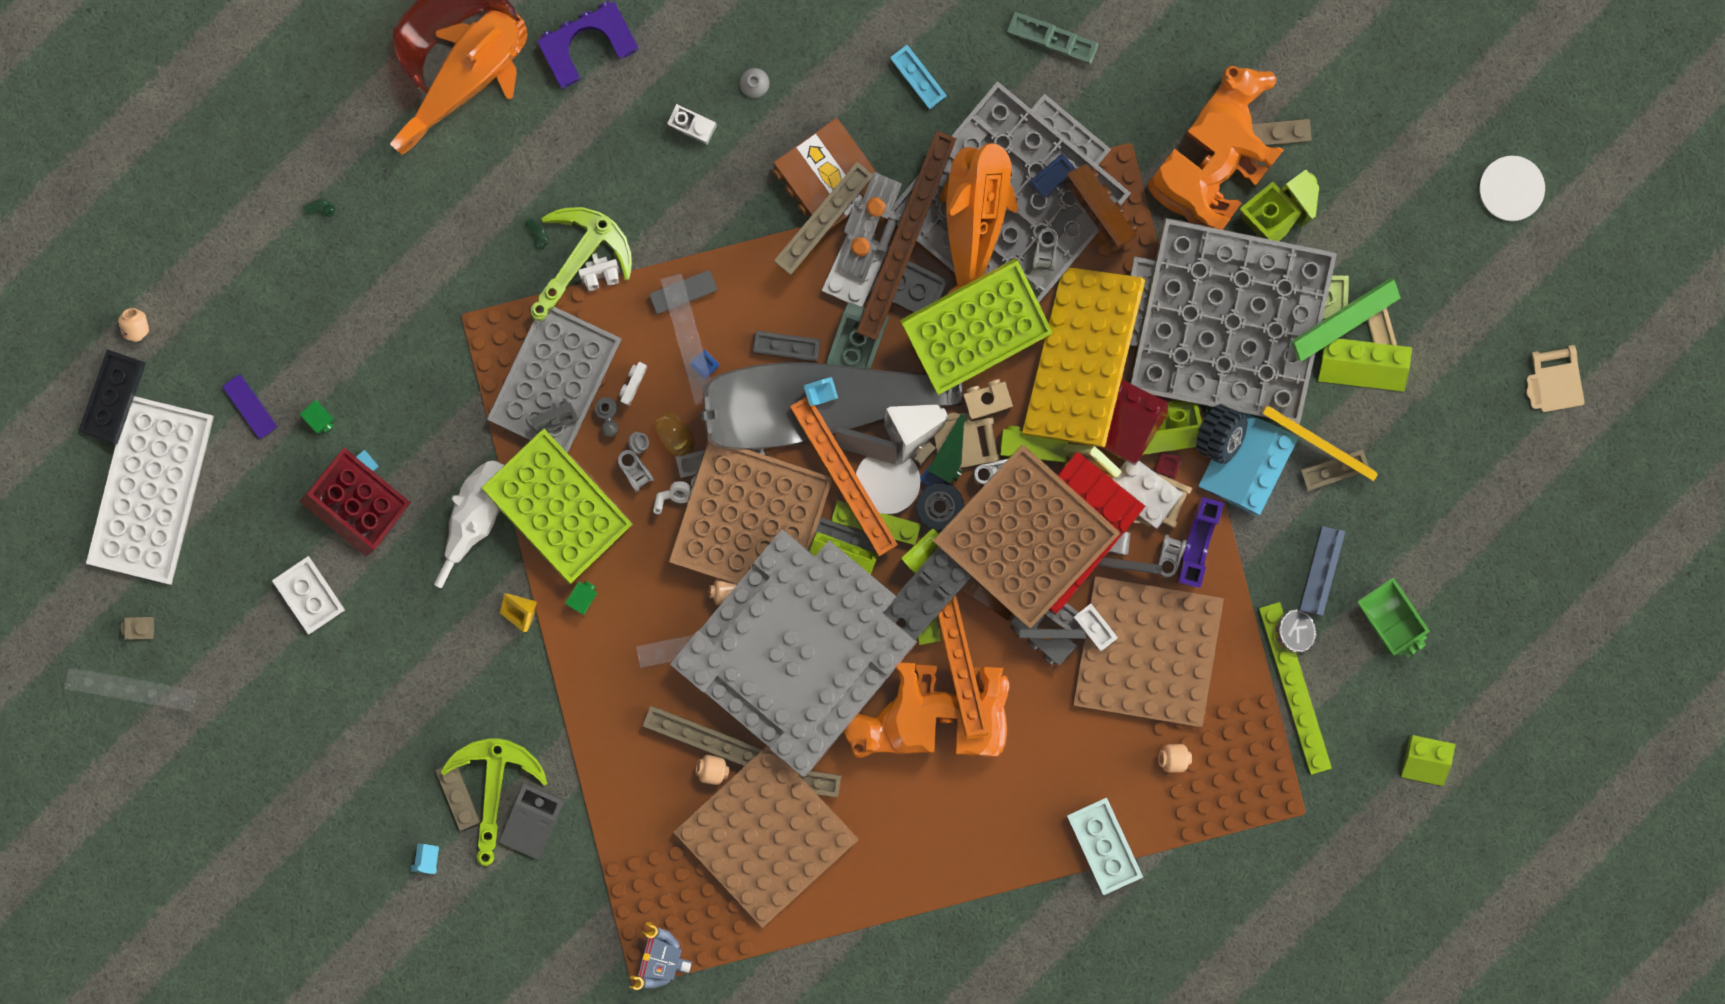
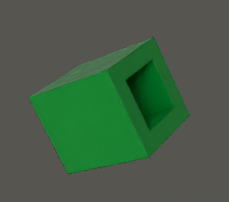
M318 400L313 401L300 413L302 418L317 434L322 432L326 434L334 427L332 423L335 421V418Z
M587 580L584 583L579 581L565 604L585 615L598 595V592L595 591L596 586Z

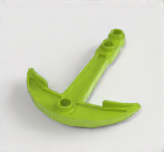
M584 207L559 209L541 218L542 223H560L572 226L574 223L586 229L587 232L557 276L548 283L540 294L538 302L532 305L530 313L534 320L542 321L547 317L548 310L554 308L565 293L567 285L602 242H605L614 251L613 255L622 269L624 280H629L632 266L631 251L626 236L609 217L598 211ZM604 222L606 227L600 228L598 224ZM554 290L556 295L550 296L548 291ZM542 307L544 311L537 313L535 309Z
M486 738L467 744L448 759L441 771V774L445 775L459 766L471 763L470 760H487L483 820L480 823L478 838L480 850L477 852V861L483 866L490 865L494 860L492 850L496 846L498 828L496 820L505 763L512 762L521 765L522 769L534 775L544 786L547 785L545 773L538 760L524 747L501 738ZM495 746H500L502 751L497 754L493 749ZM490 832L492 838L487 840L484 838V834ZM488 854L490 858L488 861H483L481 856Z

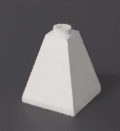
M939 405L889 407L886 409L883 426L891 441L899 444V456L902 462H904L922 444L929 441L945 426L948 415L944 408L940 409Z

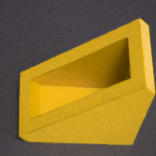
M505 593L500 614L521 631L527 632L532 623L537 602Z

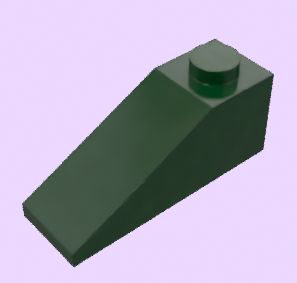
M960 414L928 471L948 483H951L952 480L957 481L963 471L960 469L965 422L963 414Z

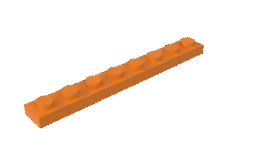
M807 397L791 405V411L878 557L897 547V542L816 406H810Z
M955 595L937 616L967 740L988 736L989 732Z

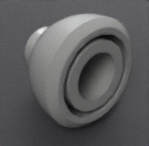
M750 68L741 75L739 86L742 93L747 97L759 98L767 92L769 78L763 70Z

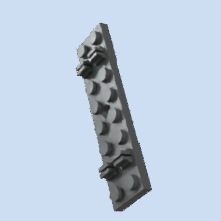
M938 547L900 590L884 614L895 623L898 620H903L905 625L902 629L916 640L972 576L943 549Z

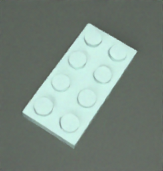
M1107 797L1067 815L1103 895L1143 878Z

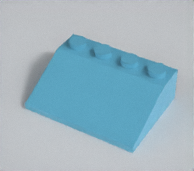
M1240 412L1247 416L1248 424L1246 435L1239 451L1226 464H1220L1211 459L1198 487L1254 516H1258L1261 514L1299 437L1252 415Z

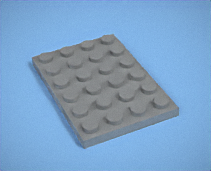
M540 307L538 313H542L544 311L542 307ZM556 307L548 310V315L544 320H534L487 420L531 440L537 433L530 419L540 413L553 410L552 403H555L557 408L564 405L562 399L566 398L568 403L571 402L578 419L548 433L568 453L622 338Z

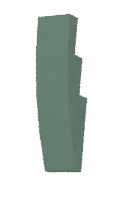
M1017 12L1014 13L1007 30L1012 35L1088 64H1092L1099 46L1097 42Z

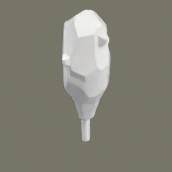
M488 461L479 466L465 480L459 495L452 496L451 499L455 504L449 520V535L444 554L446 561L434 583L435 586L442 588L454 563H459L471 547L488 536L500 509L480 487L500 470L504 464L498 461Z

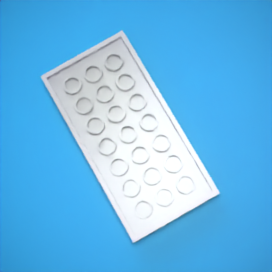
M134 396L118 445L116 444L86 564L172 585L214 416Z

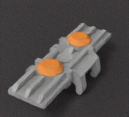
M873 172L862 203L854 202L852 212L845 226L844 232L849 236L838 264V269L865 280L877 249L888 252V243L896 222L901 218V215L892 211L902 183ZM885 217L888 219L882 238L878 242L874 240V232L879 220Z

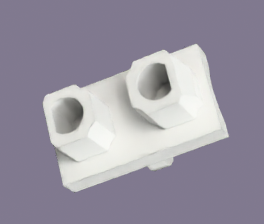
M595 253L592 254L593 261L586 262L587 268L578 270L582 283H585L588 291L599 288L597 279L605 277L608 285L619 283L618 274L620 270L616 259L607 261V257L598 259Z

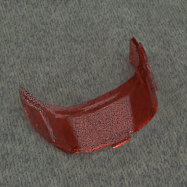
M417 0L403 14L398 25L393 29V42L401 67L418 89H422L427 93L428 88L423 75V65L428 51L441 39L436 36V31L460 24L466 18L483 11H499L518 22L520 20L516 15L518 12L508 0Z

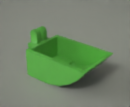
M1394 577L1358 601L1363 614L1391 656L1397 655L1399 657L1405 653L1409 657L1415 654L1416 651L1424 648L1426 645L1424 643V640L1427 638L1426 634L1430 631Z

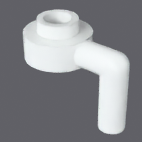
M678 481L671 485L670 490L657 493L653 512L661 514L664 500L672 499L677 503L688 502L692 490L691 486L685 482Z

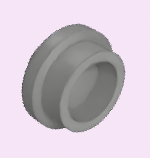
M634 432L629 436V447L634 453H643L648 448L649 440L644 433Z

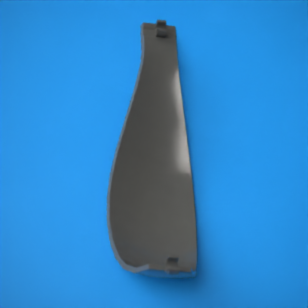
M806 362L762 364L734 369L708 380L702 388L703 411L700 414L701 421L705 423L707 440L714 446L737 450L786 447L810 442L790 409L791 405L807 397L804 385L832 377L838 398L815 406L834 436L838 426L854 430L884 420L886 409L889 407L939 405V407L961 405L963 403L962 384L960 383L938 395L927 373L893 372Z

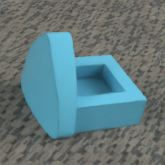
M418 843L415 865H411L410 872L435 874L437 871L439 847Z

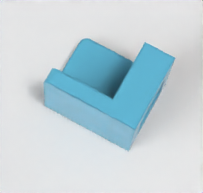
M832 377L804 385L810 406L819 405L838 398Z

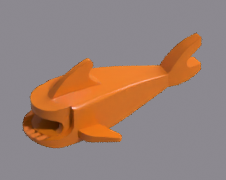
M498 8L487 12L478 22L473 21L471 25L460 23L436 31L438 38L456 44L445 59L416 116L403 127L390 143L401 155L414 147L430 127L475 96L496 77L506 98H513L517 71L512 61L525 47L528 36L526 25L517 13L509 9Z
M985 144L981 146V149L973 147L961 149L953 159L951 172L940 195V201L946 202L947 228L957 286L951 289L948 294L985 274L1003 224L1006 209L1014 213L1018 211L1014 190L1010 185L1011 161L1007 152L997 144Z

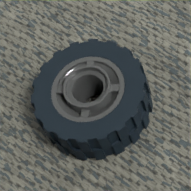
M942 482L933 483L921 491L916 504L917 515L928 528L939 531L964 507V500L961 493L954 486ZM938 500L944 501L947 506L946 510L942 513L937 512L934 508V504Z

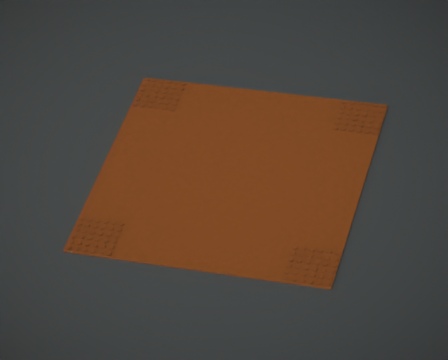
M1131 143L1111 147L1110 152L1098 166L1131 193L1121 205L1124 210L1122 215L1126 221L1131 220L1137 228V231H1135L1137 236L1113 252L1102 234L1098 232L1069 268L1124 275L1131 272L1134 256L1151 260L1156 259L1159 244L1134 147ZM850 215L827 231L791 276L776 265L774 260L802 227L632 270L629 280H624L623 273L618 274L619 283L614 285H608L605 277L597 279L599 284L597 290L588 291L585 283L566 287L565 293L554 306L622 338L568 455L633 525L571 584L567 583L516 526L515 529L534 601L537 602L536 611L629 976L639 977L648 937L642 931L645 933L650 931V927L646 925L647 922L655 927L669 931L677 939L682 949L680 958L692 961L689 972L692 973L1091 870L1067 815L1106 797L1134 858L1304 815L1306 812L1226 502L1198 487L1211 459L1199 454L1196 447L1165 451L1182 458L1176 478H1168L1192 488L1191 493L1187 494L1177 516L1176 522L1178 523L1176 527L1173 528L1161 523L1156 529L1154 526L1147 527L1143 524L1132 523L1125 531L1130 533L1128 555L1108 552L1104 558L1157 565L1166 534L1169 535V538L1187 541L1198 499L1204 497L1224 503L1219 523L1215 526L1209 543L1204 565L1206 570L1201 588L1176 583L1182 558L1180 559L1177 572L1168 578H1163L1159 574L1096 566L1066 603L1078 612L1087 607L1091 602L1095 577L1224 598L1203 727L1074 706L1084 638H1068L1076 645L1075 649L1059 666L1056 663L1052 666L1043 658L1045 655L1040 649L1035 651L1027 644L1028 638H1019V635L1011 629L1013 624L1010 621L1015 614H1012L1007 621L960 589L956 593L973 668H980V679L983 684L982 667L1003 668L1002 675H1005L1009 681V691L1004 705L1007 723L1006 744L999 756L955 755L957 720H953L952 724H941L939 719H936L933 754L877 752L863 758H857L853 756L851 747L846 740L844 732H842L812 770L841 775L838 797L819 796L859 840L763 928L674 833L684 821L736 775L744 765L724 758L726 766L729 767L728 778L723 779L719 785L702 783L695 774L698 760L702 759L705 755L721 756L643 727L651 705L762 749L767 745L710 696L702 692L670 665L695 633L704 626L719 606L714 603L713 598H709V586L713 585L717 577L668 562L687 502L677 503L672 499L664 500L662 513L655 514L653 509L656 495L659 492L670 490L674 482L682 481L691 486V481L695 475L681 478L676 456L705 450L708 440L705 423L701 421L700 412L703 411L702 388L708 380L734 369L754 365L786 362L826 364L848 303L823 292L822 289L847 236L844 229ZM882 217L875 229L874 240L878 242L882 238L888 222L887 218ZM895 225L892 236L888 243L889 249L896 234V231L898 229L897 225ZM916 242L909 261L948 280L940 298L946 296L951 289L957 286L955 273L921 244ZM885 256V258H884V260H883V262H882V265H881V267H880V269H879V271H878V273H877V276H878V274H879V272H880V270H881V268H882V266H883V264H884V261H885V259H886V256ZM705 271H711L718 291L657 314L649 295L650 293ZM1060 278L1039 302L1048 323L1050 322ZM550 291L548 292V294L550 296H555L556 292ZM869 291L868 296L863 304L864 308L867 307V304L872 294L871 291ZM540 294L462 315L487 419L534 322L530 311L532 305L538 302ZM892 302L887 314L889 319L871 369L905 373H926L900 320L913 314V312ZM537 307V308L535 309L537 313H538L540 307ZM756 331L820 339L818 361L753 353ZM1045 338L962 382L963 403L961 405L940 407V409L944 408L947 415L950 413H968L963 397L967 393L966 389L975 386L983 389L988 387V382L1000 379V383L1006 382L1013 407L971 420L976 421L993 417L994 424H992L997 454H1000L1003 429H1007L1008 426L1021 427L1020 431H1023ZM1129 345L1122 379L1130 382L1137 346ZM704 349L720 364L705 380L689 365ZM641 362L647 365L648 368L629 406L621 402L622 397L619 394L623 385L628 386L631 377L628 375L632 366H637ZM984 393L981 396V401L984 404L990 405L993 403L992 394ZM601 398H611L617 405V414L613 421L618 424L619 431L614 437H606L602 433L601 427L604 420L600 419L595 412V405ZM1198 404L1201 420L1203 422L1204 417L1201 405ZM604 405L602 411H608L609 405ZM488 420L498 462L505 465L530 440ZM884 420L853 430L891 441L883 426ZM979 426L977 430L982 456H989L984 427ZM634 432L644 433L648 437V448L643 453L636 455L655 479L653 482L649 481L640 487L638 492L635 491L618 463V457L623 451H632L629 447L628 439ZM933 436L927 443L930 442L936 448L935 437ZM810 442L764 449L765 456L831 477ZM1068 442V444L1086 445V444H1079V443ZM1095 446L1117 468L1120 469L1126 462L1124 459L1118 458V456ZM937 448L921 467L914 461L919 470L920 477L935 459ZM841 449L856 474L859 465L867 456ZM1161 452L1144 454L1139 461L1152 471H1155ZM625 454L622 457V463L625 466H632L634 457L631 454ZM1066 455L1065 463L1042 462L1058 475L1071 458ZM1001 456V460H1006L1010 458ZM983 464L960 468L963 471L958 480H952L951 483H948L957 488L961 493L964 506L984 486L976 483L973 478L974 470ZM980 469L978 471V478L986 481L989 478V472L986 469ZM642 475L641 477H639L638 479H636V481H639V480L642 479L645 475ZM833 480L821 514L822 518L832 521L837 500L846 503ZM920 481L918 495L909 507L898 513L887 514L921 524L916 544L931 530L921 522L916 510L917 499L921 491L927 487L922 481ZM938 500L935 502L934 508L937 512L942 513L946 510L947 506L944 501ZM850 527V528H852V529H855V530H858V531L863 532V530ZM895 540L898 546L877 557L871 575L894 595H897L915 575L901 560L915 545ZM1163 562L1162 571L1171 573L1173 570L1172 564ZM587 580L596 586L595 591L598 592V595L587 613L583 615L565 603L579 581L584 583ZM1045 614L1037 626V629H1064ZM936 616L941 641L919 645L917 638V643L900 663H915L916 674V665L937 666L934 691L947 692L956 696L938 616ZM898 620L896 622V624L901 628H903L905 625L903 620ZM896 670L890 674L858 714L877 718L881 711L894 701L898 695L900 676ZM1167 744H1183L1187 747L1188 752L1192 754V763L1188 765L1187 770L1184 772L1168 773L1159 765V751ZM676 971L675 977L686 973ZM630 979L632 986H634L636 984V980Z

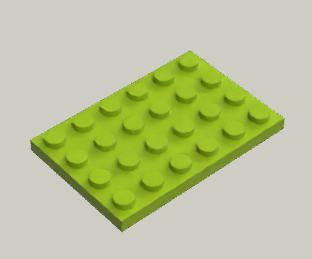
M1016 258L900 320L938 395L1053 334Z
M545 428L480 487L568 584H571L633 525Z

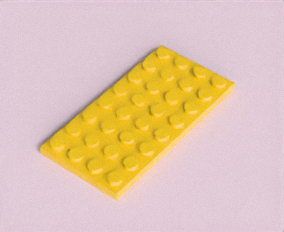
M1068 268L1060 277L1049 322L1053 334L1045 338L1023 434L1105 447L1145 279L1077 268Z

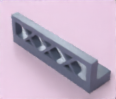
M1322 526L1300 606L1301 611L1323 616L1345 531Z

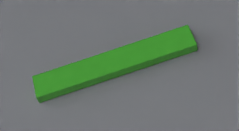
M1389 278L1290 341L1296 359L1302 362L1399 300L1401 297L1395 280Z

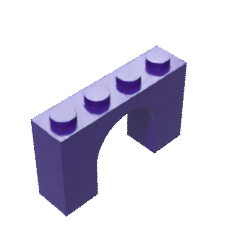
M606 1L600 4L598 10L593 13L587 11L578 16L579 20L573 23L567 21L559 26V30L553 33L548 31L540 36L541 39L537 42L562 89L581 80L570 58L569 48L572 39L583 30L595 29L603 32L609 38L620 60L639 51L615 1L612 3Z
M1204 497L1198 499L1176 583L1201 588L1206 570L1204 565L1214 528L1219 523L1224 503Z

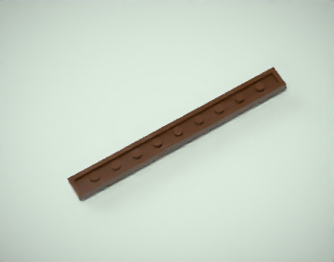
M936 131L856 333L877 341L957 138Z

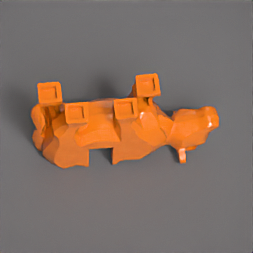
M1228 66L1224 69L1219 88L1203 106L1196 121L1185 134L1211 155L1208 154L1200 164V167L1203 169H1200L1174 149L1148 182L1149 191L1156 200L1171 211L1184 216L1189 223L1223 230L1242 203L1239 200L1223 199V194L1219 192L1220 184L1230 178L1237 169L1244 178H1248L1251 184L1255 186L1283 152V149L1280 147H1267L1260 138L1254 135L1251 114L1248 108L1249 103L1262 92L1274 87L1277 78L1273 72L1255 71L1235 66ZM1255 160L1259 163L1264 162V164L1267 165L1269 168H1267L1266 166L1257 165Z
M900 663L895 668L900 676L898 695L894 701L889 703L877 718L857 714L843 731L853 756L863 758L877 752L933 754L936 719H939L941 724H952L953 720H957L955 755L999 756L1003 752L1007 736L1004 705L1009 691V681L1005 675H1002L1003 668L982 667L981 674L984 684L980 679V668H973L989 733L988 736L966 740L957 697L947 692L934 691L937 666L916 665V674L915 663Z

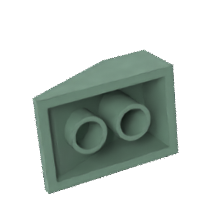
M848 302L826 364L871 369L889 316H886L879 337L875 341L856 333L866 308Z

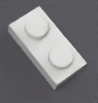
M639 362L637 366H632L628 375L631 377L628 386L623 385L619 394L622 397V403L630 406L648 368L647 365Z
M1089 604L1074 616L1100 651L1118 638L1092 604Z

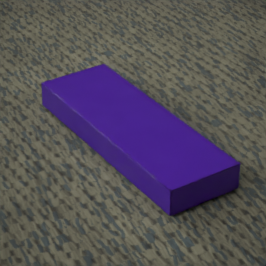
M241 374L222 386L260 440L278 428Z

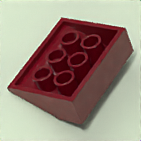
M1121 379L1106 445L1100 448L1136 465L1168 416V402Z
M342 448L299 500L301 504L365 556H368L376 549L411 503L346 448Z

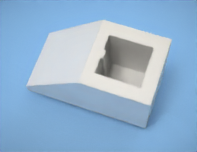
M677 104L667 123L685 135L707 145L717 126L716 122Z

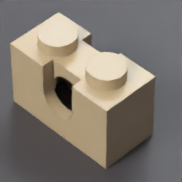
M1000 379L988 382V387L980 389L979 386L966 389L967 393L963 397L971 420L1013 407L1006 382L1000 383ZM984 393L992 394L993 403L990 405L984 404L981 401V396Z

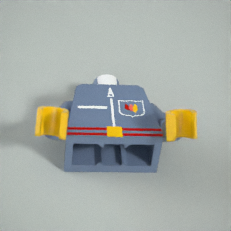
M649 922L646 925L650 927V931L647 933L642 931L648 937L639 977L630 976V979L636 980V984L629 986V988L635 990L657 988L666 985L670 980H674L676 971L689 974L692 961L680 958L682 949L677 939L669 931L655 927Z

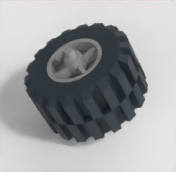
M1223 404L1216 405L1207 414L1200 426L1196 441L1197 452L1220 464H1226L1236 455L1244 441L1248 424L1247 416Z

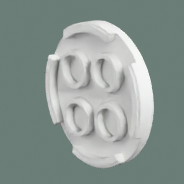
M1505 156L1497 159L1485 169L1480 180V198L1484 207L1497 218L1507 221L1522 220L1533 214L1541 205L1545 194L1544 178L1538 167L1528 159L1520 156Z
M899 454L896 465L866 457L856 472L858 479L879 513L894 514L903 511L913 503L920 489V474L916 464L911 458L902 462Z

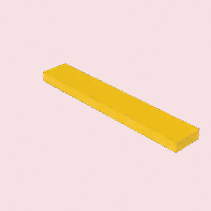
M1264 405L1261 409L1264 415L1374 481L1378 474L1375 470L1270 406Z

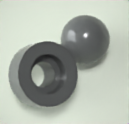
M601 398L595 405V412L600 419L604 420L601 427L603 435L614 437L619 431L618 424L613 421L617 414V405L611 398ZM604 405H609L608 411H602Z

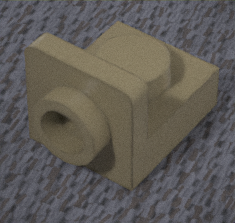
M926 442L914 452L911 458L921 467L935 452L936 448L930 442Z
M154 617L124 618V622L121 623V634L125 635V639H154Z

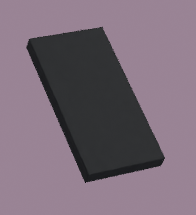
M108 349L106 350L78 430L79 432L118 445L146 362Z

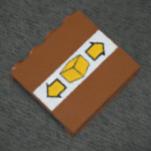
M835 118L777 159L772 165L774 168L772 172L778 180H783L786 184V192L791 198L795 197L799 202L798 208L803 215H808L809 217L814 214L856 162L860 163L872 174L876 171L838 118ZM870 181L831 228L851 214L855 201L862 203Z

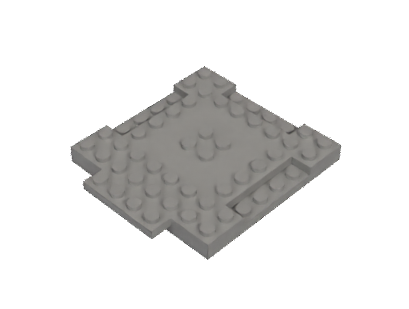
M997 81L952 135L957 140L916 242L921 244L955 273L947 228L946 202L940 201V195L951 172L953 159L964 147L981 149V146L985 144H997L1007 152L1011 161L1010 185L1014 190L1018 211L1014 213L1006 209L1003 224L985 274L1016 258L1039 303L1099 230L1064 181L1045 198L1041 197L1029 181L1063 153L1076 169L1085 164L1089 168L1093 166L1100 176L1097 178L1100 184H1106L1112 195L1110 198L1114 203L1118 202L1122 205L1131 193L1098 166L1111 149L1058 104L1044 94L1035 106L1030 109ZM918 176L894 204L892 211L901 215L900 220L896 222L897 226L900 224ZM1045 228L1054 229L1058 235L1054 271L1044 267L1032 268L1038 235ZM1050 232L1043 233L1042 241L1045 244L1053 243V234Z
M1164 218L1156 259L1151 260L1136 256L1133 258L1130 276L1142 277L1145 279L1130 341V345L1137 346L1129 383L1153 395L1213 407L1223 404L1238 412L1263 417L1268 416L1264 415L1261 409L1264 405H1268L1300 424L1315 353L1302 362L1298 361L1290 341L1322 322L1337 253Z
M781 529L756 559L746 575L704 626L695 633L670 665L755 734L800 775L806 777L917 641L884 614L885 610L897 596L829 540L815 556L785 530Z

